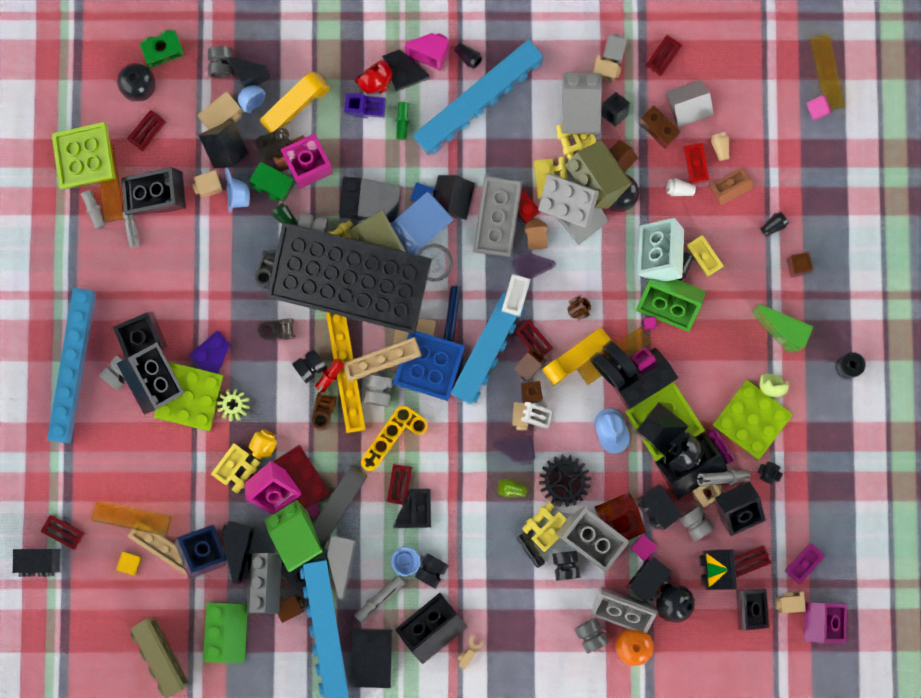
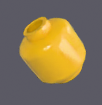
M265 429L255 432L249 444V448L253 452L252 455L258 459L271 457L277 445L275 434Z

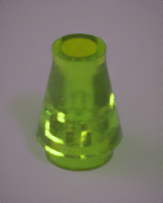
M508 479L499 481L497 494L502 496V498L526 496L527 486Z

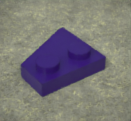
M217 330L190 353L189 357L200 369L219 373L231 345Z

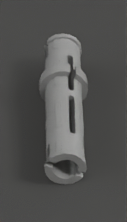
M748 470L698 474L697 478L703 479H697V482L700 486L716 484L735 485L738 482H749L750 478L745 477H750L751 475Z
M396 575L371 600L368 599L366 601L367 603L354 614L355 617L363 624L374 612L377 613L381 605L392 597L405 583Z

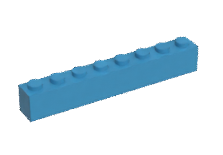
M528 39L414 133L413 139L427 156L431 153L434 155L442 148L440 145L445 141L450 142L455 138L457 131L466 129L471 124L469 121L474 117L477 119L483 115L486 107L495 105L499 101L498 97L503 93L505 95L514 88L513 85L515 83L524 81L528 77L527 73L532 69L536 71L543 64V55Z
M73 288L47 437L49 441L71 444L97 294L92 290Z
M326 558L305 562L303 567H300L301 579L306 581V586L303 587L304 599L308 598L310 605L306 606L307 617H312L313 625H309L310 636L315 637L316 644L312 645L314 656H318L319 663L315 664L317 676L321 675L322 683H318L320 695L324 694L325 698H349Z

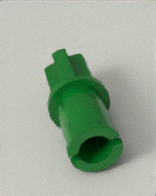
M398 102L397 118L395 119V122H397L396 139L398 140L407 139L408 123H410L408 119L410 103Z

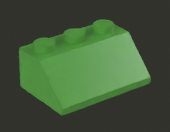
M649 278L636 311L650 317L654 316L657 320L689 332L702 306L706 291L677 279L664 282Z
M207 602L203 662L245 663L248 619L245 603Z

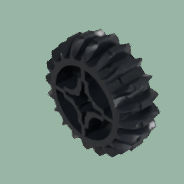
M561 455V461H558V458L555 456L553 458L555 464L550 460L547 461L550 468L548 469L543 466L542 470L546 474H539V477L545 478V481H539V485L545 484V488H542L541 492L547 490L548 494L545 495V499L552 496L553 498L550 503L553 504L557 499L559 500V507L562 505V501H565V507H569L570 500L573 505H576L575 498L582 501L583 498L580 494H588L587 491L583 490L584 487H591V485L585 484V481L591 480V477H585L584 475L589 473V470L582 471L581 468L585 466V463L578 466L579 458L571 462V455H569L568 461H565V456ZM562 465L573 467L577 470V473L567 474ZM556 467L559 476L558 480L549 484V476ZM562 475L566 476V478L574 477L568 482V488L564 484L556 485L562 480ZM580 478V487L574 494L571 486L572 482ZM562 487L568 494V497H561L555 494L552 489Z

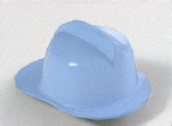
M225 168L228 211L231 213L232 208L247 207L249 205L250 192L248 186L243 181L231 178L229 169Z
M608 408L600 411L594 421L599 442L607 452L612 454L621 453L628 447L630 441L625 419L616 409Z

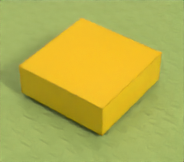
M122 551L116 570L136 576L142 557Z

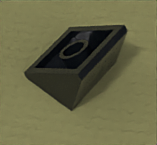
M229 57L233 71L244 88L251 85L258 86L270 79V73L266 65Z
M233 119L198 134L213 168L234 167L248 154Z
M438 175L433 197L452 217L467 220L475 183L457 175Z
M766 589L736 590L739 630L769 628Z

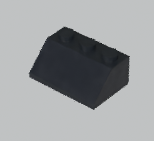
M157 342L117 363L144 415L185 394Z
M656 348L650 351L656 359L654 363L641 371L638 369V372L631 378L623 375L625 384L618 390L614 388L627 410H630L679 378L670 363Z
M705 433L696 437L702 448L701 461L696 467L686 471H677L664 463V457L655 462L669 488L678 499L700 487L697 479L703 478H697L698 474L719 473L728 470L723 456Z
M438 593L395 630L412 654L423 665L468 626L444 596Z

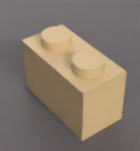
M226 91L197 116L209 130L232 119L234 122H237L242 117L243 111Z

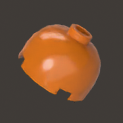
M627 628L616 638L615 652L619 659L627 665L641 666L647 663L653 655L654 642L649 633L646 634L639 630Z

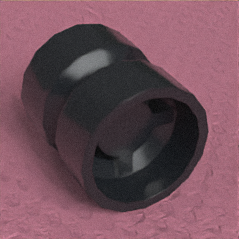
M314 348L305 354V359L299 358L292 363L306 384L315 378V372L319 374L328 368Z
M850 352L841 356L835 364L837 374L843 379H852L861 375L866 367L864 358L856 352Z
M577 550L552 554L553 564L557 566L554 570L556 581L581 578L580 569L576 566L578 562ZM563 565H569L570 570L564 571Z
M427 553L422 562L424 566L419 567L414 577L436 589L441 581L440 575L445 574L449 565Z

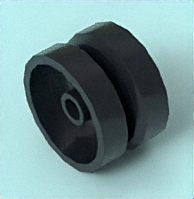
M610 340L602 347L605 356L600 352H596L589 360L602 377L618 390L625 384L623 375L631 378L638 372V369L626 353Z

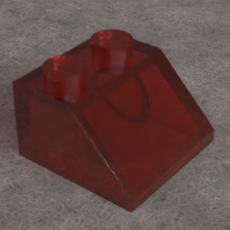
M630 492L594 507L597 517L627 540L646 533L638 506Z

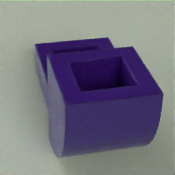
M346 93L344 112L359 118H384L387 99L385 97H369L365 94Z

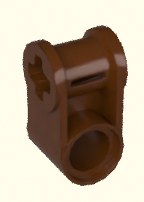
M321 392L317 393L312 416V423L317 430L323 431L329 427L337 396L330 397L322 395ZM320 416L326 418V423L322 426L316 424V419Z

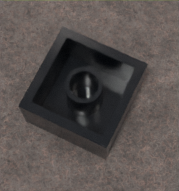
M153 312L144 313L113 326L125 358L156 342L161 349L168 347Z
M750 481L715 497L721 522L731 537L766 521L760 496Z
M660 484L655 485L637 498L639 501L638 507L643 513H647L650 516L649 522L654 529L665 530L683 517Z
M13 549L12 573H18V577L35 576V573H38V577L54 576L55 572H60L61 549Z
M649 556L626 585V588L645 602H649V600L654 601L659 594V591H657L661 585L665 586L671 579L669 574L672 571L653 556Z

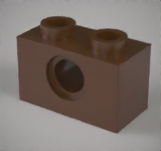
M654 105L638 122L664 149L681 132Z

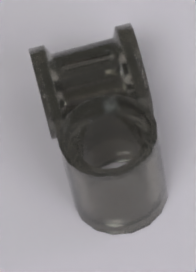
M285 128L261 135L254 142L257 152L263 160H270L282 155L280 149L284 148L283 144L286 147L293 144L289 140V131Z
M288 318L263 322L258 327L259 336L265 341L295 339L296 336L293 334L292 326L294 319ZM264 327L272 328V333L269 336L262 334Z

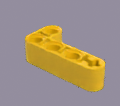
M308 73L260 119L261 124L272 136L276 135L315 98L323 97L331 87L319 73Z
M600 327L561 357L544 367L542 372L552 386H555L589 361L596 352H601L602 347L611 339Z
M406 406L398 407L362 457V467L367 471H375L405 428L416 435H423L428 429L427 421ZM406 410L409 413V417L406 420H400L398 418L400 411ZM417 421H422L425 424V428L422 431L414 429V424ZM390 426L397 427L398 432L395 436L387 434V429ZM380 441L385 442L387 445L386 450L383 452L376 450V445ZM372 450L381 456L380 459L375 457L373 460L374 466L366 467L367 463L365 460L373 457V454L370 453Z

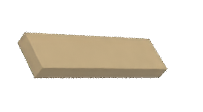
M413 337L345 362L344 370L348 382H352L421 357L422 355L416 338Z
M138 520L127 537L187 576L175 543Z

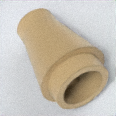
M726 132L711 135L712 140L710 141L718 160L729 159V136H727Z

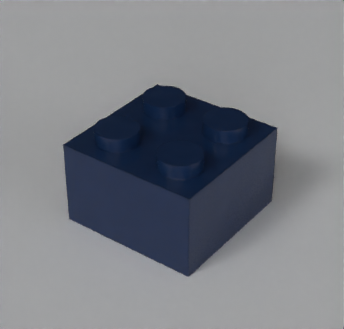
M214 524L177 537L175 541V546L189 579L223 567L228 561Z

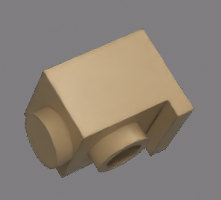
M597 55L593 73H602V81L614 83L615 77L619 78L621 67L614 60H600L601 56Z
M514 402L512 427H516L518 431H527L528 423L521 421V418L526 415L523 413V410H527V406H524L525 403Z
M720 484L704 485L693 490L691 494L698 505L704 508L714 502L715 497L719 496L723 489ZM705 490H709L711 492L710 497L705 496Z
M794 592L783 593V597L775 598L776 610L779 609V613L806 612L804 592H796L797 596L794 595Z

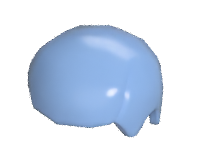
M247 86L238 95L239 106L244 112L251 113L252 110L262 105L266 93L259 86Z
M401 547L392 554V568L397 574L402 576L417 573L421 565L420 555L411 547Z

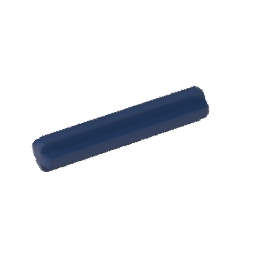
M451 286L444 340L451 342L454 341L461 292L459 286Z

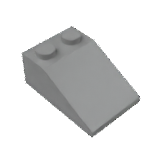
M563 73L562 133L600 134L602 73Z
M331 536V539L326 541L325 551H328L327 557L338 598L343 599L346 594L356 540Z

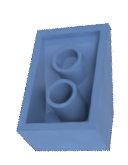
M428 191L391 223V226L405 251L419 255L454 219Z

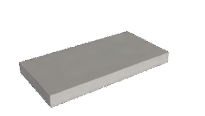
M484 176L473 252L505 257L512 256L522 181Z

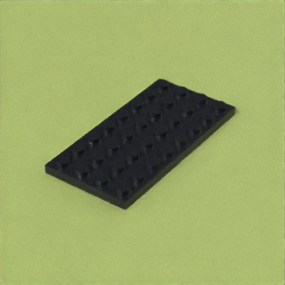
M282 222L267 297L415 334L432 258Z

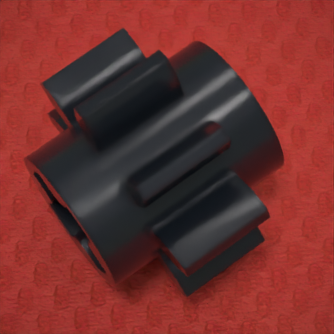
M767 461L766 465L761 464L757 472L761 474L760 480L771 485L774 484V481L780 482L783 473L779 472L781 467Z

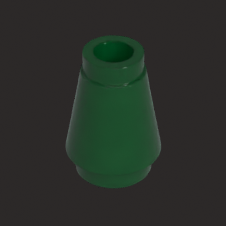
M283 202L271 212L274 215L273 218L281 224L286 222L298 225L288 205L285 206Z

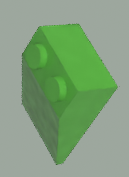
M761 304L752 310L753 315L774 339L784 346V350L795 353V351L798 352L805 348L813 326Z
M298 500L264 520L268 533L289 572L322 553L310 515Z

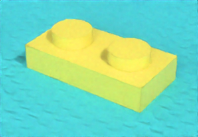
M703 235L686 245L706 277L724 267Z

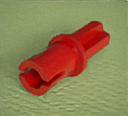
M335 359L329 368L323 371V376L315 384L317 390L322 386L320 392L325 393L330 384L336 381V376L344 367L341 359Z

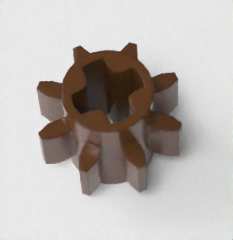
M578 296L568 301L570 306H568L567 310L572 318H577L580 321L590 315L588 311L591 310V304L588 299Z

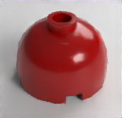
M384 58L366 69L363 75L357 76L354 82L367 94H374L376 92L382 94L389 89L387 85L392 79V70Z

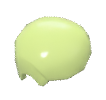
M761 374L759 387L769 397H780L788 392L789 383L786 381L784 384L782 377L778 375Z

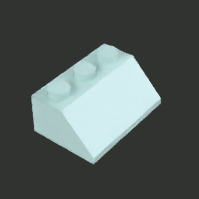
M675 218L640 226L638 276L664 282L682 278L684 229Z

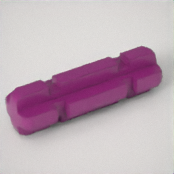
M716 428L709 431L707 434L714 441L713 444L723 456L724 462L726 464L733 462L735 457L729 452L730 449L724 439L720 438L719 431Z

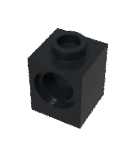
M615 92L603 102L601 116L616 127L628 116L630 102Z

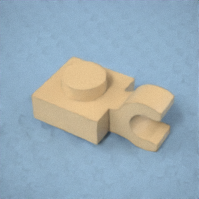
M474 634L469 638L470 648L467 651L463 650L458 657L460 661L458 666L464 670L484 643L481 640L478 645H474L472 642L475 638Z

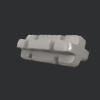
M123 212V217L126 221L127 238H129V247H138L139 239L137 238L136 223L133 220L134 215H124Z

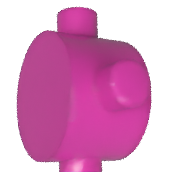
M644 317L642 319L645 331L657 328L655 326L656 317Z

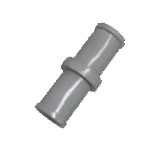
M88 190L80 194L87 208L86 213L90 215L95 230L106 226V223L100 212L101 207L97 205L92 193L93 191Z

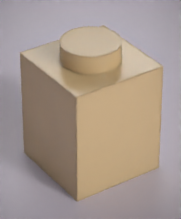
M216 170L194 177L196 182L193 183L196 195L200 194L202 199L224 192Z

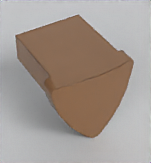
M536 218L531 219L525 226L529 250L548 248L546 233L548 226L545 222Z

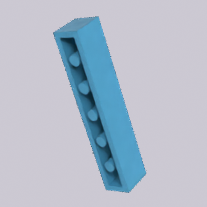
M503 292L450 393L451 396L469 405L472 402L477 403L481 395L478 392L481 385L485 386L490 378L487 374L490 368H495L499 360L496 358L498 352L504 351L508 343L505 341L507 335L513 334L517 326L514 324L516 318H521L525 311L523 307L520 317L502 312L506 292Z

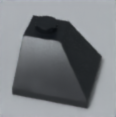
M658 402L634 432L664 456L666 450L669 451L673 447L670 445L672 440L681 432H685L689 426Z

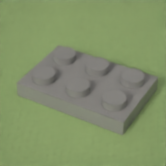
M547 174L538 210L578 226L589 228L599 191L554 174Z

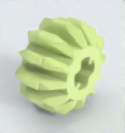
M228 389L226 390L227 397L223 394L220 395L224 399L223 402L217 401L218 405L223 406L218 409V412H224L222 415L224 419L229 415V421L231 422L234 420V415L240 421V413L243 416L247 415L243 409H250L249 405H244V403L249 401V398L242 399L245 395L243 391L238 395V390L234 389L232 395ZM236 400L235 403L238 404V407H234L231 410L232 408L229 406V403H233Z

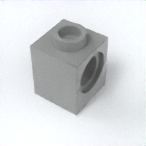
M618 34L609 35L602 60L611 59L620 66L627 39Z

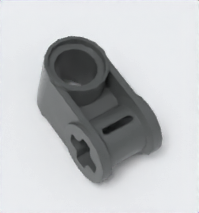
M266 250L261 255L255 273V281L262 289L269 288L275 256L269 254ZM262 275L269 276V280L265 283H261L259 278Z

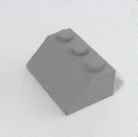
M585 507L567 518L556 533L562 540L604 572L608 571L630 542Z
M601 586L595 597L591 615L647 634L658 611L656 606L648 602L637 600L629 595H624Z

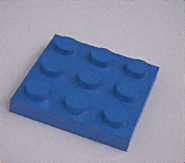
M418 331L415 334L409 333L407 340L413 337L416 338L422 356L399 364L393 385L448 401L465 346Z

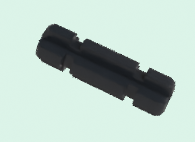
M520 534L517 536V540L523 545V549L529 558L533 560L535 567L539 568L544 565V559L539 556V552L533 543L528 540L527 534Z

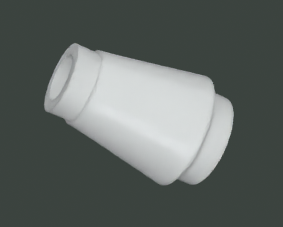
M677 178L669 179L666 186V193L670 194V196H694L696 190L695 185Z

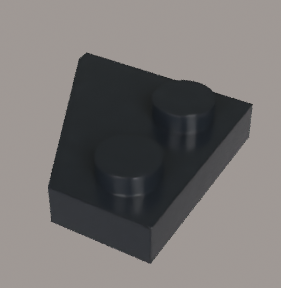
M400 49L382 56L392 70L391 80L396 92L430 79L429 74Z
M410 489L393 524V528H430L431 489Z

